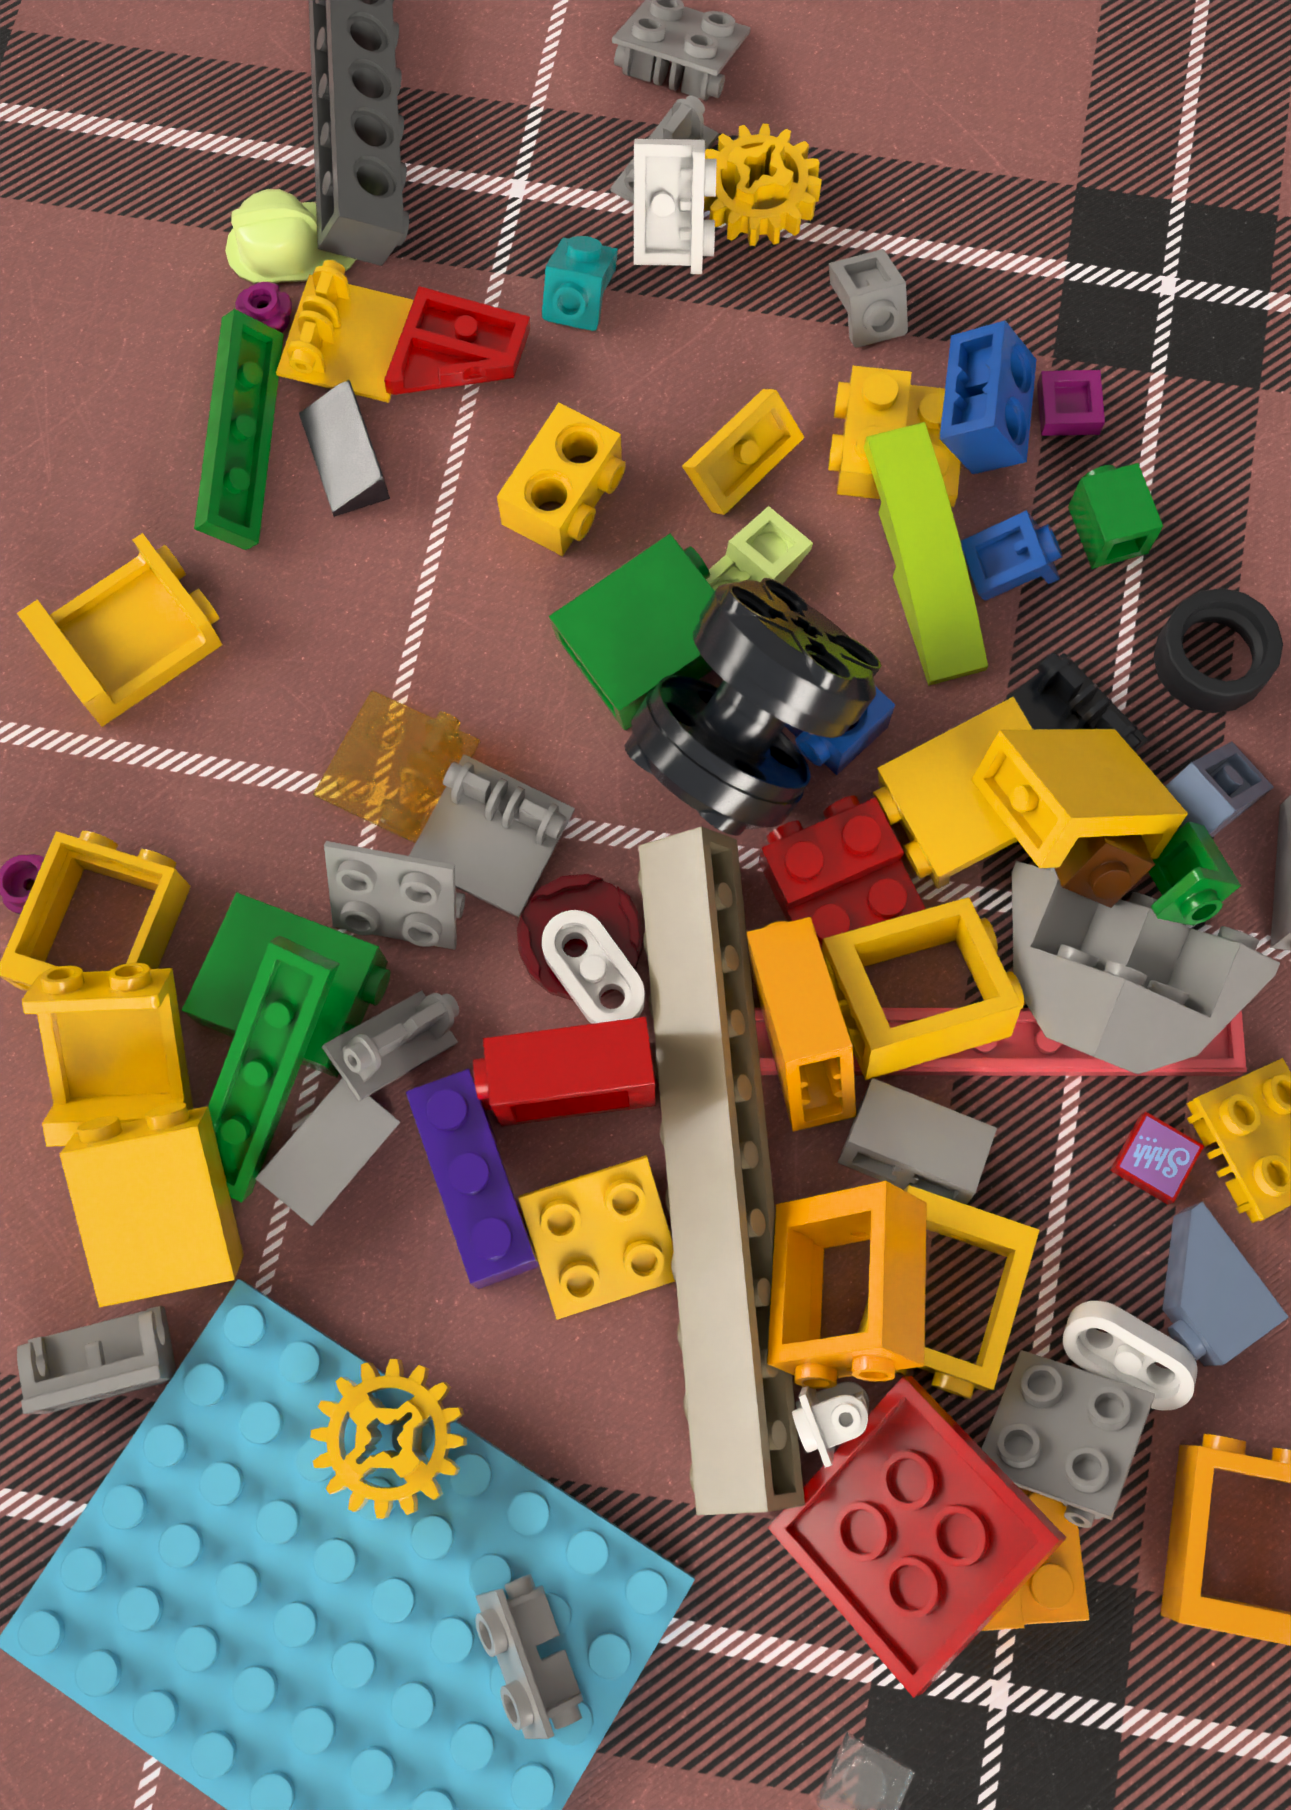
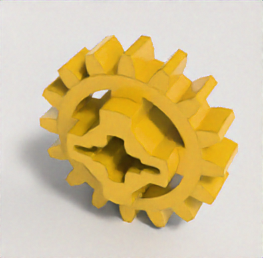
M763 123L759 134L751 135L748 128L742 125L739 126L738 139L733 141L729 136L721 134L718 136V151L713 149L705 150V159H717L716 197H704V211H710L709 220H715V227L721 226L724 223L728 225L727 239L732 241L740 232L748 234L749 246H756L759 235L767 234L773 245L779 244L780 230L786 229L789 233L796 236L800 233L801 219L811 221L814 217L815 203L819 201L822 179L818 178L820 163L818 159H808L809 144L806 141L794 146L790 144V130L785 129L778 137L770 136L769 124Z
M390 1359L386 1367L385 1376H380L375 1365L366 1362L361 1364L362 1382L358 1385L347 1377H340L335 1381L338 1390L343 1396L339 1403L325 1400L320 1401L318 1408L330 1417L328 1427L311 1430L310 1438L327 1442V1452L313 1460L314 1468L332 1467L336 1475L326 1487L329 1494L337 1493L347 1487L353 1491L349 1499V1510L353 1512L360 1511L368 1500L371 1499L374 1500L376 1518L384 1519L390 1515L393 1500H399L401 1508L406 1515L418 1511L416 1493L422 1491L433 1500L438 1499L443 1494L440 1484L435 1479L439 1473L453 1476L458 1474L460 1467L448 1458L450 1448L467 1445V1437L451 1433L450 1423L461 1418L464 1415L463 1408H444L441 1401L451 1389L447 1382L439 1383L431 1389L425 1386L429 1368L418 1365L412 1371L409 1378L404 1377L402 1360ZM397 1388L411 1393L414 1397L411 1400H407L398 1409L386 1408L372 1393L383 1389ZM350 1417L357 1425L355 1448L346 1454L344 1435ZM409 1420L402 1426L404 1430L397 1437L399 1445L403 1448L400 1453L388 1450L376 1455H370L377 1449L375 1445L382 1438L381 1432L377 1428L380 1422L385 1425H394L401 1421ZM433 1420L435 1445L428 1462V1457L421 1450L423 1427ZM378 1468H392L407 1483L397 1487H383L372 1484L365 1480V1478L369 1474H373Z

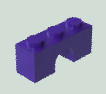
M470 1069L406 1091L470 1284L477 1289H481L540 1267L523 1213L504 1168L497 1147L498 1142L487 1110L485 1111L482 1099L478 1100L475 1081Z

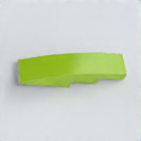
M922 422L867 436L864 451L881 499L878 513L896 565L893 579L928 686L986 671L988 662L962 545L926 423Z

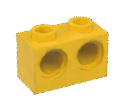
M558 402L497 495L502 525L563 557L574 539L581 541L587 535L595 518L596 509L594 507L603 493H613L623 477L626 462L622 460L621 434ZM579 455H585L593 458L585 463H574L569 461L573 457ZM549 501L563 504L560 508L553 511H545L538 508L543 503Z

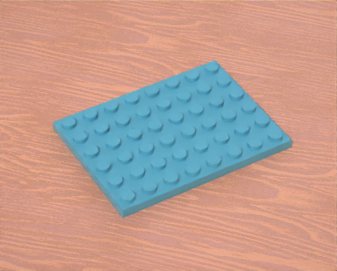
M237 1279L1 1633L0 1649L227 1810H562L692 1586L695 1577L458 1421L450 1423L451 1433L467 1437V1445L450 1448L448 1458L453 1460L460 1467V1470L454 1476L442 1473L437 1475L435 1479L440 1484L443 1492L438 1499L433 1500L422 1491L416 1493L418 1511L406 1515L399 1500H393L390 1515L384 1519L376 1518L374 1500L371 1499L368 1500L360 1511L353 1512L349 1510V1499L353 1491L347 1487L334 1494L327 1492L326 1487L336 1475L332 1467L314 1468L313 1460L327 1452V1442L310 1438L311 1430L328 1427L330 1417L318 1408L320 1401L325 1400L339 1403L343 1397L335 1381L340 1377H347L358 1385L362 1382L361 1364L367 1361L244 1280ZM377 1368L380 1376H385V1373ZM397 1388L383 1389L372 1393L386 1408L398 1409L403 1403L414 1397L411 1393ZM350 1417L344 1435L346 1454L355 1448L357 1425ZM409 1420L401 1421L394 1425H385L380 1422L377 1428L380 1430L382 1438L375 1445L377 1449L370 1455H376L388 1450L400 1453L403 1448L399 1445L397 1437L404 1430L402 1426ZM433 1420L429 1421L422 1431L421 1450L428 1457V1462L435 1445ZM378 1468L373 1474H369L365 1478L368 1482L383 1487H397L407 1483L392 1468ZM529 1574L533 1578L535 1587L543 1585L560 1634L536 1646L540 1659L559 1650H565L583 1697V1701L578 1704L582 1716L580 1720L566 1727L555 1729L551 1718H549L554 1736L549 1739H525L522 1729L516 1730L510 1723L501 1700V1687L506 1685L499 1662L496 1656L491 1657L485 1651L480 1641L475 1621L476 1615L481 1612L476 1599L477 1595L503 1588L506 1599H509L504 1585Z

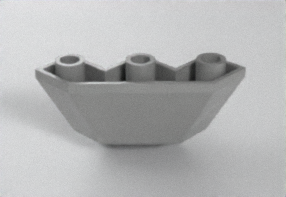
M1016 861L1013 868V973L1018 978L1022 987L1024 1001L1045 1037L1135 1074H1141L1197 1056L1276 975L1280 962L1256 951L1260 940L1241 931L1221 926L1218 935L1215 936L1189 928L1181 923L1158 919L1151 909V905L1157 899L1132 892L1129 902L1120 899L1110 908L1062 888L1055 868H1039Z

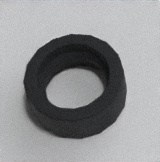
M1225 588L1204 590L1182 601L1170 616L1157 637L1154 661L1158 678L1170 695L1189 708L1209 713L1233 711L1253 700L1270 680L1280 665L1283 641L1276 620L1267 608L1246 593ZM1213 622L1228 626L1240 634L1249 646L1252 656L1251 668L1245 676L1238 680L1223 681L1206 676L1194 668L1186 657L1182 645L1184 634L1196 623Z

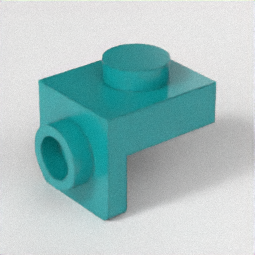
M588 236L563 237L546 264L542 318L548 322L591 331L596 330L600 323L603 293L616 271L618 249L602 246L599 240Z

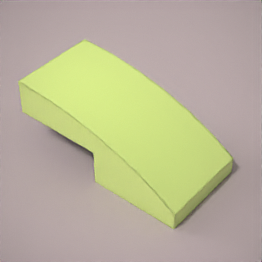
M768 506L729 540L726 555L709 569L710 577L706 580L714 591L720 585L744 580L761 582L764 578H770L783 584L810 552L813 542Z

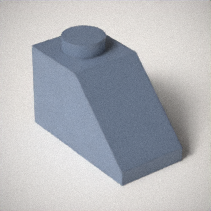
M1233 742L1191 762L1165 786L1188 813L1177 831L1190 821L1204 825L1211 837L1274 788Z
M1203 1202L1187 1207L1173 1216L1162 1308L1173 1323L1168 1327V1332L1173 1340L1186 1347L1195 1358V1361L1199 1359L1204 1367L1224 1365L1289 1318V1316Z

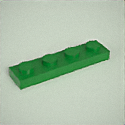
M233 309L221 319L194 529L243 550H248L259 544L279 380L276 370L282 355L284 334Z
M281 936L274 938L268 943L208 1105L229 1195L241 1203L253 1192L257 1181L255 1178L259 1175L339 967V963Z

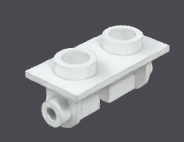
M842 1382L837 1384L836 1387L823 1389L818 1392L816 1389L809 1388V1386L802 1387L799 1395L800 1400L796 1402L797 1409L792 1411L804 1449L807 1453L818 1449L825 1468L832 1465L836 1445L859 1437L867 1427L869 1398L866 1391L854 1382Z

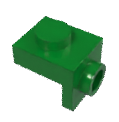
M1190 821L1173 835L1157 859H1153L1155 865L1148 871L1162 894L1151 905V909L1156 917L1192 926L1214 917L1221 910L1222 902L1241 887L1240 882L1205 826Z

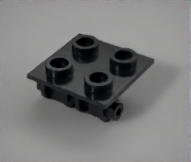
M1056 652L1050 654L1038 666L1037 670L1039 673L1004 700L1006 701L1014 696L1033 730L1115 729L1134 752L1148 742V739L1138 730V727L1112 703V700L1064 652L1060 656Z

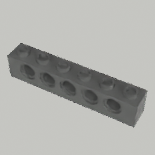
M308 0L318 249L383 266L394 248L404 243L409 229V214L403 210L402 195L406 182L407 168L406 164L401 162L400 156L404 118L398 114L397 96L401 87L402 73L400 68L396 67L395 49L399 38V24L393 21L394 0Z

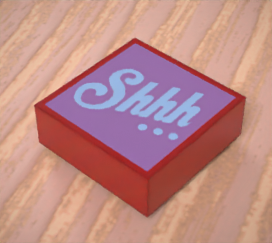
M1144 1112L1137 1119L1110 1171L1169 1205L1175 1202L1204 1145L1153 1115Z

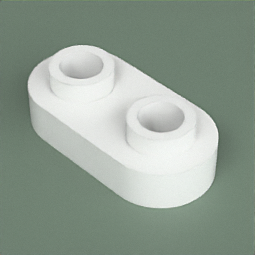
M580 910L565 911L553 917L546 925L542 935L544 957L553 973L587 1020L593 1024L638 1018L642 1013L645 1002L643 982L600 921L593 915ZM571 939H581L588 946L586 952L579 957L568 956L563 951V948ZM610 989L620 991L625 997L623 1004L615 1009L604 1007L600 1002V998L605 991Z
M1088 1301L1076 1306L1072 1310L1064 1330L1063 1346L1067 1355L1075 1364L1088 1372L1155 1393L1151 1406L1152 1409L1174 1410L1190 1401L1194 1393L1198 1369L1195 1358L1186 1347L1108 1302ZM1095 1328L1102 1329L1108 1333L1100 1332ZM1159 1362L1167 1368H1161L1154 1363Z

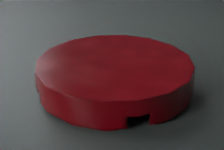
M590 874L566 875L541 886L530 898L531 902L525 907L517 926L518 951L531 979L548 993L574 1001L547 964L542 950V935L546 925L553 917L565 911L580 910L596 917L636 970L643 949L641 916L630 896L618 886L616 888L611 883L603 881V878ZM571 939L565 944L563 951L570 957H579L586 952L588 946L581 939ZM610 989V990L605 991V992L602 994L601 997H603V996L609 994L610 992L614 991L615 989Z

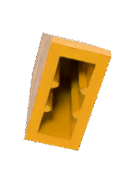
M811 917L790 922L778 921L764 928L746 932L751 971L792 1132L856 1117L853 1046Z

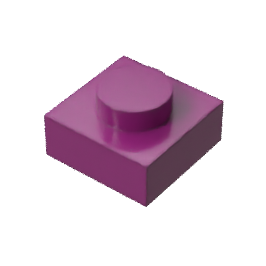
M1101 370L1041 371L1037 382L1041 436L1100 435L1105 424Z

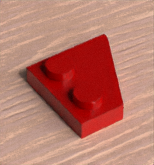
M419 286L384 379L386 393L397 395L514 378L530 333V316Z

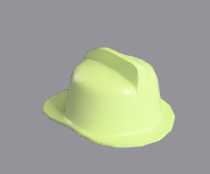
M266 189L251 195L242 203L239 209L231 213L233 229L227 239L225 250L230 267L240 278L254 284L259 282L307 281L309 274L313 275L315 268L322 266L325 260H334L342 264L346 271L357 260L318 249L316 202L301 203L290 193L280 189Z

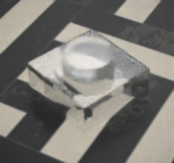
M846 1732L818 1794L816 1803L823 1810H899L915 1772L910 1766Z

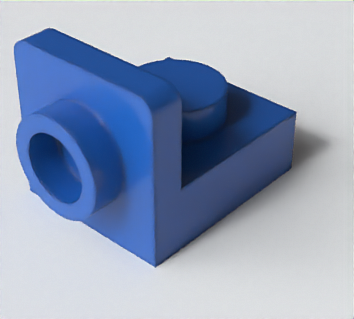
M1027 510L961 540L963 554L976 590L984 601L1040 576L1048 584L1060 579L1054 561L1062 558L1063 555L1056 536L1049 524L1040 527Z

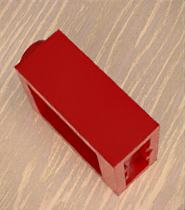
M646 1017L483 1038L485 1058L473 1059L478 1100L482 1099L485 1111L493 1110L502 1127L656 1106L655 1080Z

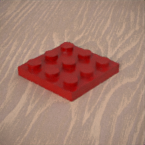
M903 1376L868 1415L865 1431L859 1437L844 1442L834 1453L832 1465L826 1468L823 1465L803 1487L805 1506L784 1509L768 1526L771 1533L913 1698L926 1691L1067 1538L913 1376Z

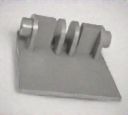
M645 0L612 37V43L618 44L614 65L622 67L624 75L651 82L653 79L655 85L661 86L666 78L671 61L670 90L676 91L683 78L681 93L692 95L705 101L710 96L719 98L725 83V75L719 73L749 35L751 27L735 23V19L724 12L708 11L703 13L684 7V3L681 0Z
M463 754L459 764L453 762L448 768L443 780V785L446 788L409 856L454 864L456 888L519 918L575 808Z
M330 841L325 842L324 851L333 927L347 929L358 935L373 934L405 940L422 947L437 946L456 949V918L461 919L466 897L465 894L458 893L455 890L454 864Z
M1021 1350L982 1450L1018 1487L1062 1502L1066 1506L1064 1517L1069 1522L1082 1528H1090L1094 1519L1104 1517L1112 1520L1155 1393Z

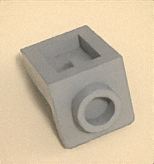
M884 249L829 263L830 284L848 312L849 339L854 347L870 345L900 337L907 333L906 282Z

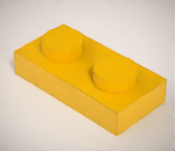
M762 389L682 467L711 512L725 515L805 437L777 390Z

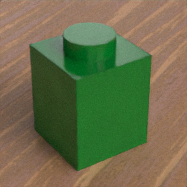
M1139 463L1116 468L1114 465H1104L1091 470L1080 479L1068 506L1091 569L1148 554L1163 528Z

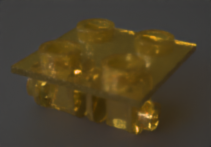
M371 690L313 795L406 840L416 843L446 788L443 785V780L448 768L453 762L459 764L463 754L472 758L481 741L458 730L461 722L451 714L439 711L434 719Z

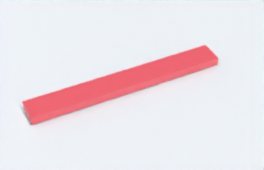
M754 1008L761 1075H778L761 1008ZM882 1008L890 1028L957 1009ZM1022 1008L1011 1037L884 1075L1241 1076L1247 1072L1242 1010L1197 1056L1141 1074H1135L1046 1038L1030 1009ZM853 1053L854 1075H863Z

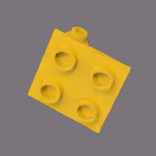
M325 260L322 266L315 268L313 275L309 274L276 370V375L330 389L350 380L355 395L389 403L392 394L386 393L384 379L413 300L348 284L344 266L334 260Z
M1281 1058L1186 1103L1192 1114L1187 1120L1189 1124H1193L1204 1146L1206 1147L1214 1142H1217L1219 1148L1206 1154L1209 1160L1223 1154L1229 1166L1216 1171L1218 1177L1220 1178L1231 1172L1236 1176L1225 1182L1238 1206L1236 1210L1239 1214L1246 1212L1251 1223L1259 1220L1262 1221L1291 1206V1072L1284 1059Z
M646 1155L518 1196L557 1320L675 1282L671 1268L672 1256L674 1254L673 1241Z

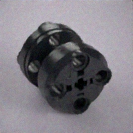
M764 578L761 582L744 580L720 585L702 610L700 621L693 631V640L698 651L711 668L723 679V682L719 687L687 676L670 675L662 678L656 688L647 694L634 714L631 722L633 733L624 745L625 751L638 766L653 774L670 792L696 809L700 816L713 827L734 836L741 835L745 829L776 827L783 824L803 797L804 789L810 782L811 774L806 760L792 741L782 732L785 725L789 724L805 732L822 737L835 738L842 736L850 725L855 724L876 696L874 676L882 666L878 658L869 649L849 637L831 620L809 606L802 597L789 587L770 578Z

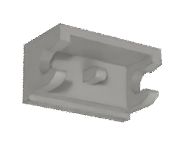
M342 1078L255 1179L308 1224L313 1226L399 1125L400 1121L370 1096L358 1101Z
M872 1078L863 1101L859 1105L837 1163L878 1180L888 1181L903 1190L908 1185L967 1205L976 1193L997 1128Z
M163 1306L149 1308L146 1311L45 1337L29 1339L27 1344L17 1347V1363L23 1400H21L23 1414H49L169 1382L176 1372L166 1310Z

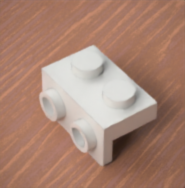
M635 139L634 265L691 266V274H702L703 256L714 257L715 220H704V197H716L717 159H705V140Z

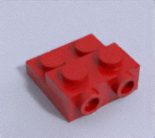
M856 795L842 798L829 805L823 811L825 820L805 829L799 820L785 823L771 831L766 836L769 844L761 847L758 863L787 921L811 917L821 951L824 938L926 909L901 861L904 851L876 797L861 804Z

